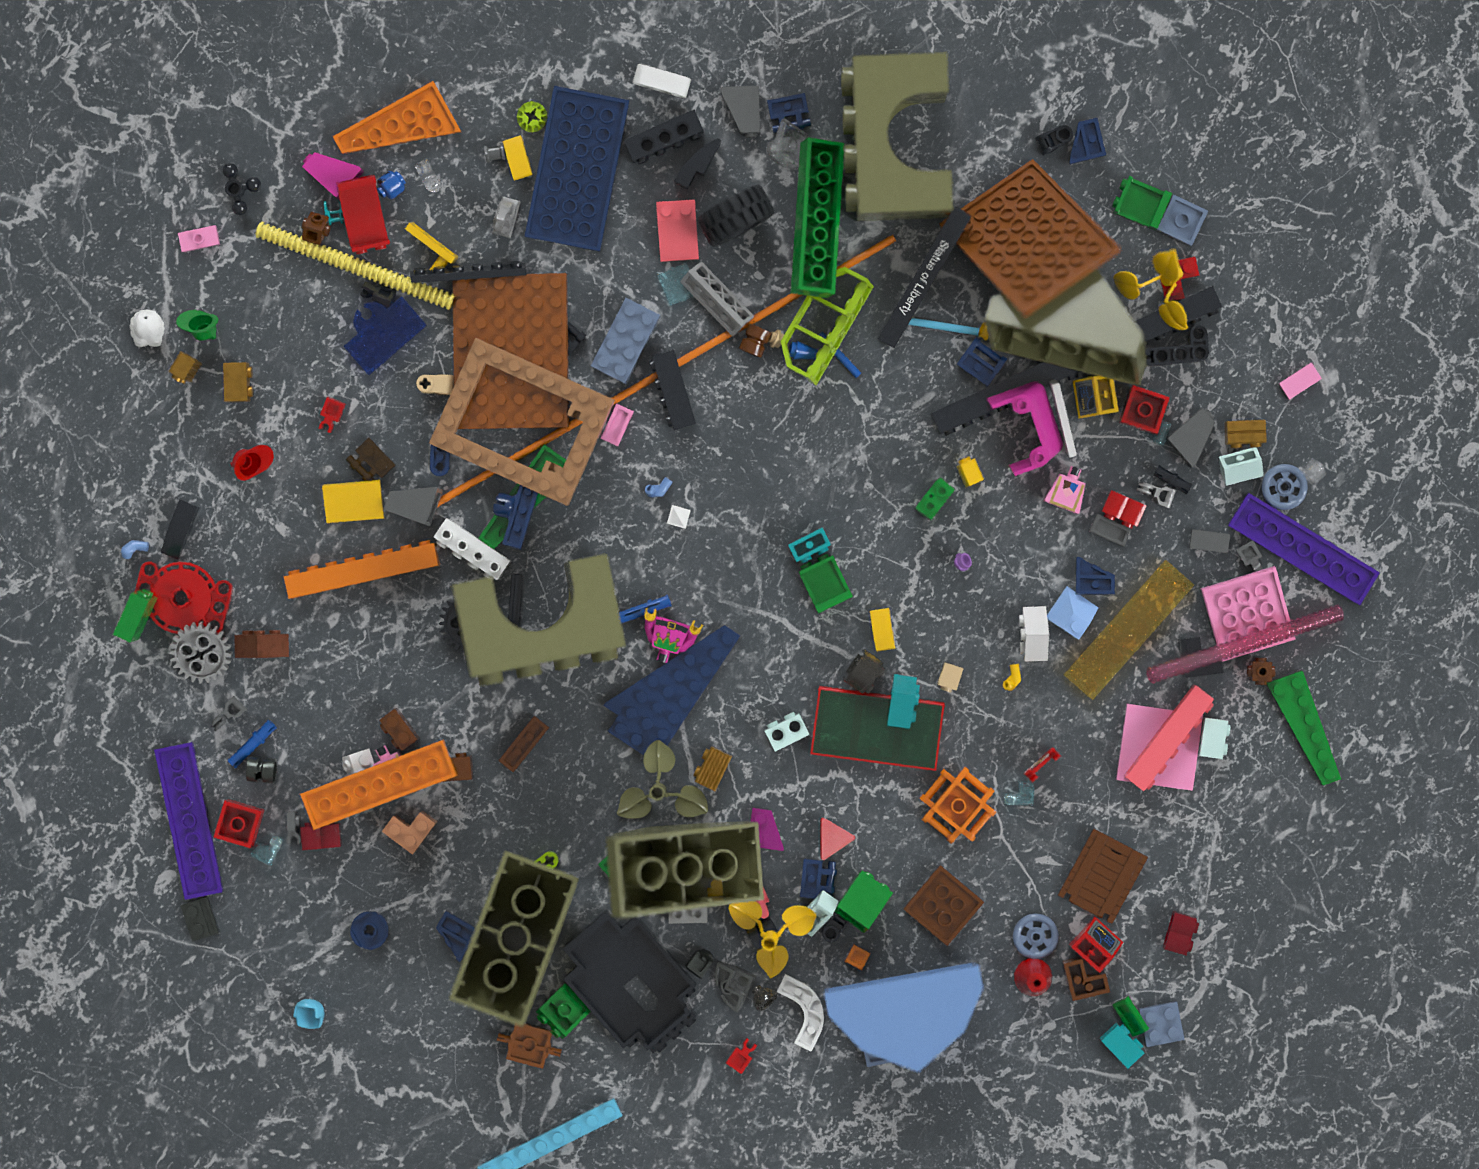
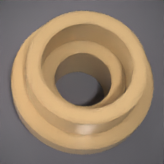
M777 329L775 332H771L772 334L768 341L772 348H779L784 336L781 330Z

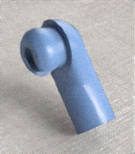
M665 477L660 485H647L645 493L652 498L662 497L673 482Z
M131 540L122 547V557L130 559L132 553L136 550L148 551L149 542Z

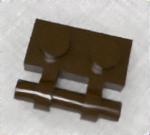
M370 437L355 450L360 455L358 459H355L352 455L346 458V461L350 464L349 467L353 471L356 470L362 476L363 481L375 480L373 476L376 473L383 478L396 466ZM364 461L372 468L369 472L361 465Z

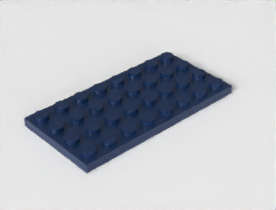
M554 86L524 237L587 250L601 251L630 103L629 100Z

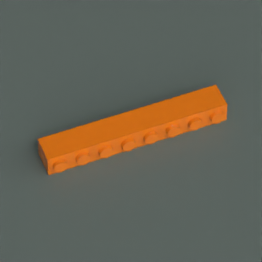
M430 540L419 542V546L413 548L410 544L401 546V550L393 552V548L381 551L382 555L374 556V553L363 555V559L359 560L351 557L344 559L345 563L341 564L333 561L325 563L326 567L318 568V565L307 567L306 572L300 573L299 569L289 571L288 576H284L288 599L440 566L436 543H430Z

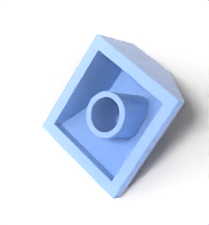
M1066 586L1047 614V619L1079 640L1099 607L1081 595L1075 594V591Z

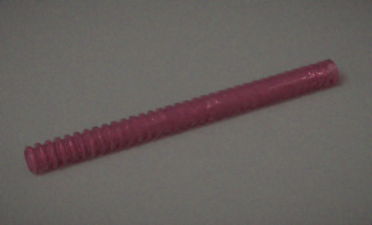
M1337 604L1334 607H1329V609L1319 610L1318 613L1313 612L1312 614H1307V616L1298 617L1296 620L1286 621L1285 624L1280 623L1279 625H1274V627L1265 628L1263 631L1253 632L1252 635L1241 636V639L1238 637L1235 640H1230V642L1220 643L1219 646L1208 647V650L1205 648L1202 651H1197V653L1187 654L1186 657L1181 656L1180 659L1169 660V663L1166 661L1163 664H1158V666L1148 667L1146 671L1147 677L1154 684L1156 681L1166 680L1167 677L1178 676V673L1181 675L1184 672H1189V670L1193 671L1195 668L1205 667L1206 664L1217 663V660L1220 662L1223 659H1228V657L1238 656L1239 653L1250 652V649L1253 651L1256 648H1261V646L1271 645L1272 642L1283 641V638L1286 640L1289 637H1294V635L1304 634L1305 631L1316 630V627L1319 629L1322 626H1327V624L1337 623L1338 620L1343 621L1344 612Z

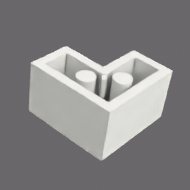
M1046 606L1023 607V614L1019 615V626H1023V629L1020 630L1021 640H1023V642H1020V654H1024L1025 661H1048L1049 629Z

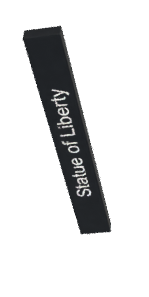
M956 206L954 207L879 335V340L895 348L972 215Z

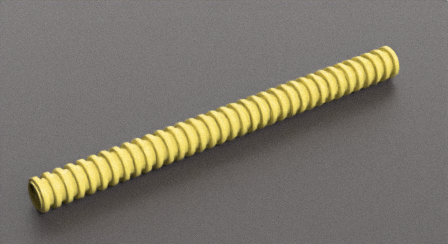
M261 222L256 229V237H261L262 240L267 239V242L278 243V246L281 247L283 245L284 248H289L291 251L294 249L296 253L301 252L302 255L306 254L307 257L312 256V259L323 260V263L326 264L328 262L329 265L332 266L333 264L336 268L339 266L341 270L351 271L352 274L357 273V276L362 275L363 278L368 277V280L373 279L374 282L378 281L381 285L384 283L386 287L389 285L392 289L402 290V293L407 292L408 295L413 294V297L418 296V299L423 298L426 302L429 300V303L432 304L434 302L435 305H441L442 308L445 306L447 310L451 309L455 294L452 293L450 295L448 291L444 292L443 289L432 288V285L427 286L426 283H411V279L408 276L405 278L403 274L400 276L398 272L393 273L392 270L388 271L387 268L382 269V266L376 267V264L371 265V262L366 263L363 259L360 261L358 257L355 259L354 256H348L347 253L343 254L342 251L337 252V249L326 248V245L321 246L304 241L302 236L299 238L297 234L293 235L292 232L287 233L286 230L281 231V228L270 227L268 223L265 225L264 222Z

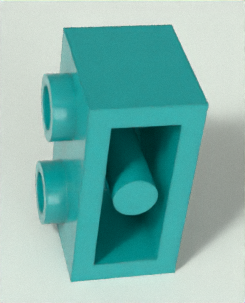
M822 527L788 546L796 562L801 561V563L812 559V554L818 552L820 555L828 551V546L831 543Z
M1115 1023L1100 1037V1040L1128 1069L1144 1054L1142 1050L1144 1046L1137 1038L1133 1040L1128 1035L1131 1032L1123 1024L1119 1026Z

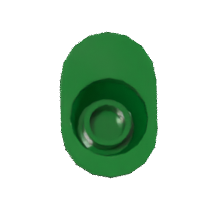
M189 310L178 316L176 324L180 329L190 332L196 340H214L216 338V325L219 319L213 314L199 310Z

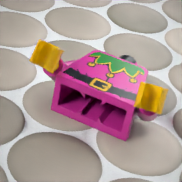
M648 608L645 609L644 629L647 640L652 644V647L659 649L656 660L661 662H668L670 652L674 654L685 652L694 644L703 628L702 624L700 628H696L694 626L695 621L690 626L656 616V609H654L653 614L647 612Z

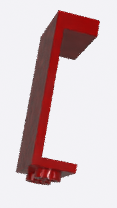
M375 175L336 182L350 248L356 254L368 252L367 249L374 247L375 250L385 249L386 245L390 244L377 192Z

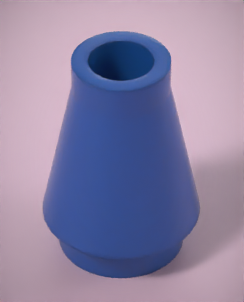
M799 341L791 342L789 348L790 357H793V359L816 360L818 349Z

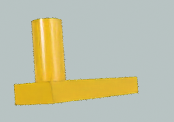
M414 222L409 223L405 228L439 255L429 270H433V267L437 266L446 267L448 263H455L459 258Z

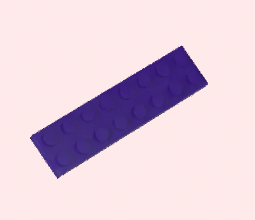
M1250 493L1246 494L1227 525L1357 605H1361L1380 574L1377 570Z
M189 742L155 749L154 752L184 898L187 900L224 892L194 744Z

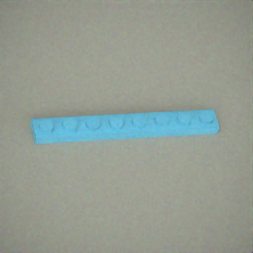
M613 1098L479 1165L477 1168L518 1169L622 1117V1113Z

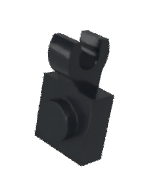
M364 282L360 296L364 298L372 297V301L390 307L397 290L386 287L383 284L374 286L369 282Z

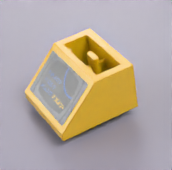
M1093 376L1072 381L1078 419L1119 412L1113 379Z

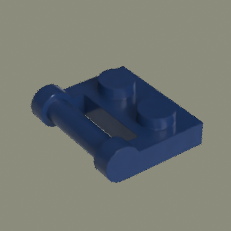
M976 337L956 365L988 387L1007 361V358L998 355L980 342L981 339ZM977 348L997 363L996 366H991L973 353L974 349Z

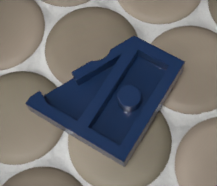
M1093 118L1078 122L1069 164L1106 156L1098 119Z
M1076 557L1075 594L1115 595V575L1102 570L1094 564L1092 565L1081 557Z
M446 910L436 928L456 956L457 961L460 962L469 948L476 927Z

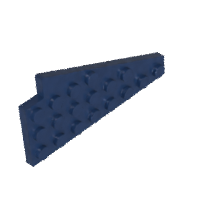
M724 625L607 701L603 706L618 715L608 732L642 755L645 754L650 744L656 740H661L665 745H668L740 635Z

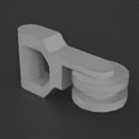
M1145 482L1138 484L1141 488L1136 490L1144 494L1151 495L1149 489L1153 490L1155 488L1152 496L1155 497L1157 504L1170 508L1176 490L1166 486L1159 488ZM1163 490L1167 491L1164 502L1160 501L1159 498L1160 492Z

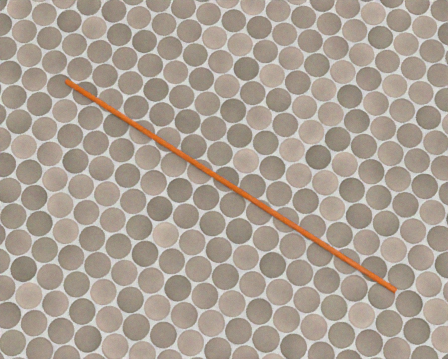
M892 234L837 266V269L853 267L896 242L895 237ZM791 293L756 313L754 318L744 325L739 332L746 329L749 324L758 322L803 295ZM725 331L677 359L679 367L732 337L731 334ZM657 373L649 375L613 396L612 399L615 400L613 405L653 383L658 378ZM575 418L569 422L568 428H558L508 458L518 461L583 422ZM486 470L441 496L437 507L496 473Z

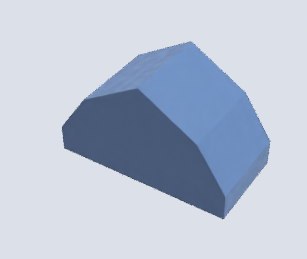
M973 962L824 989L828 1016L862 1051L919 1072L964 1033L983 986L979 965Z

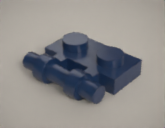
M805 93L767 100L770 119L779 120V125L772 126L773 133L781 132L783 134L787 133L788 130H802L804 127L811 126L810 118L802 120L801 114L809 113ZM785 117H796V121L785 123Z
M804 858L800 897L815 899L823 890L833 897V893H835L834 878L837 875V869H835L836 862L828 861V868H822L823 860ZM821 874L827 875L826 885H820Z

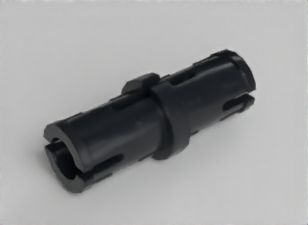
M1160 465L1153 475L1166 482L1167 486H1173L1186 495L1193 485L1180 478L1177 473H1172Z

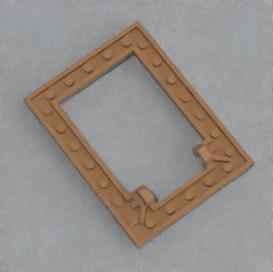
M475 338L429 444L569 506L615 400ZM486 364L572 402L567 415L582 421L583 424L564 467L546 460L542 472H539L456 434Z

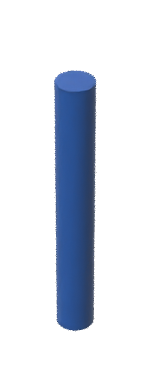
M822 331V332L819 334V336H821V337H823L824 339H826V335H825V333ZM838 348L835 353L836 358L857 378L861 372Z

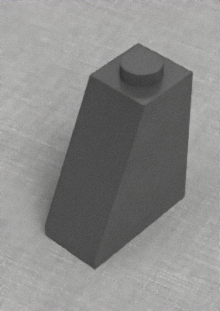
M759 86L720 87L721 95L740 134L745 135V138H756V135H760Z
M1199 409L1166 438L1168 443L1190 468L1196 465L1215 424L1213 420L1214 415L1208 409Z
M429 487L390 491L389 495L384 499L383 510L431 526L443 490Z

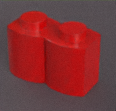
M1110 490L1101 512H1104V517L1114 521L1115 518L1122 520V525L1132 529L1133 526H1138L1147 505Z

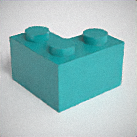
M894 674L888 712V726L910 729L911 722H915L916 711L913 709L914 705H918L920 685H917V677Z

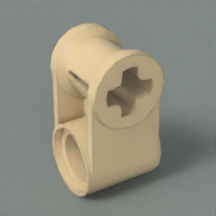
M442 374L422 375L417 379L416 384L422 393L450 395L453 390L454 376ZM425 379L431 383V385L427 386V389H424L421 385Z

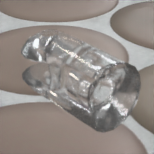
M425 159L414 165L426 189L432 193L440 191L442 182L436 176L429 160Z

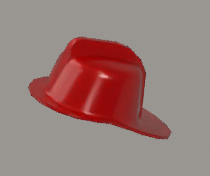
M258 445L251 449H241L234 455L230 465L234 468L236 477L246 481L268 469L273 462L274 453L267 445Z

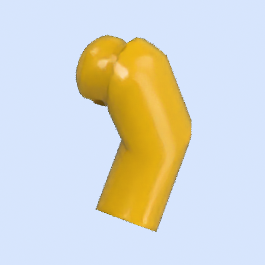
M1019 664L1010 665L1011 675L1003 682L1005 690L1012 691L1021 682Z

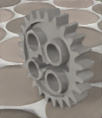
M195 622L191 624V628L185 625L184 631L180 629L177 632L178 635L173 637L176 642L170 644L174 648L169 651V654L174 655L170 661H176L173 668L179 667L180 671L178 674L184 672V679L190 676L192 677L191 681L194 682L198 678L200 684L203 682V679L209 683L211 677L216 681L218 675L223 676V670L227 671L229 668L227 664L231 663L232 659L229 657L233 654L232 651H228L232 644H226L229 638H222L224 631L216 632L218 627L216 626L211 629L210 623L206 627H204L203 622H200L198 627ZM200 637L207 638L209 643H202ZM211 645H216V647L206 650ZM184 646H190L192 652H187ZM204 650H206V652L204 653V655H203L202 653H200V654H198L197 656H195L198 651H199V652H203ZM210 654H216L218 656V660L212 659L210 657ZM195 656L193 659L189 661L186 660V658ZM193 662H199L202 668H196Z

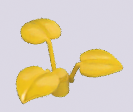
M1175 249L1157 253L1153 257V266L1160 275L1142 284H1138L1137 277L1128 271H1121L1113 276L1114 283L1119 292L1127 299L1132 300L1139 297V288L1161 279L1163 285L1171 286L1164 299L1165 304L1159 306L1160 316L1172 328L1179 330L1188 329L1184 308L1176 301H1169L1172 291L1177 286L1175 282L1183 276Z
M758 902L729 904L730 915L738 926L750 930L754 928L756 923L758 924L761 932L760 935L763 937V948L757 951L756 958L769 978L779 974L788 961L787 949L782 945L777 946L778 939L783 931L788 927L789 932L793 935H806L813 928L817 916L808 907L791 906L782 914V919L786 924L782 926L778 933L774 931L764 932L761 921L758 920L762 916V908Z

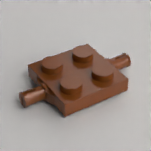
M526 1023L523 1027L515 1024L510 1036L499 1033L497 1041L508 1043L507 1060L542 1069L549 1054L560 1057L562 1049L551 1047L552 1033L549 1029Z

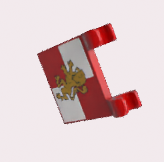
M1052 747L1025 771L1024 775L1034 782L1038 778L1035 773L1051 758L1057 761L1061 755Z

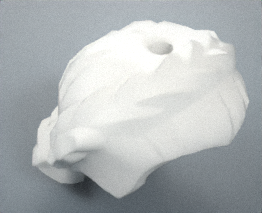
M140 310L135 313L130 320L131 336L134 339L135 345L138 347H145L147 345L152 347L160 346L165 329L162 318L152 310Z

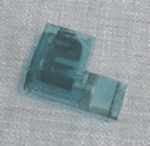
M1019 781L1018 794L1005 793L1004 805L1033 806L1034 783Z
M273 835L268 846L257 841L251 856L271 866L284 839Z

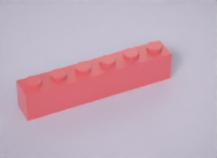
M1192 685L1125 773L1124 777L1141 790H1149L1155 783V776L1162 774L1166 769L1167 765L1165 763L1168 759H1173L1178 753L1177 747L1189 739L1190 730L1192 728L1196 729L1201 723L1202 719L1200 717L1203 713H1208L1214 705L1212 703L1214 699L1198 686Z

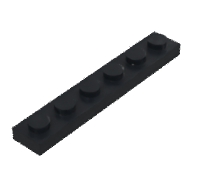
M512 261L506 265H502L501 262L491 263V266H483V264H473L472 267L454 265L448 269H445L443 266L433 267V270L415 268L414 271H410L411 283L527 275L526 265L521 261Z

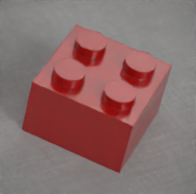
M1132 385L1118 423L1156 435L1158 434L1170 397Z
M231 799L224 800L214 838L247 848L254 847L265 810Z

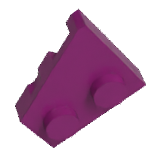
M753 807L751 822H758L760 848L784 851L772 810Z

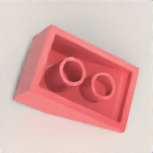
M695 200L656 202L660 261L699 260Z

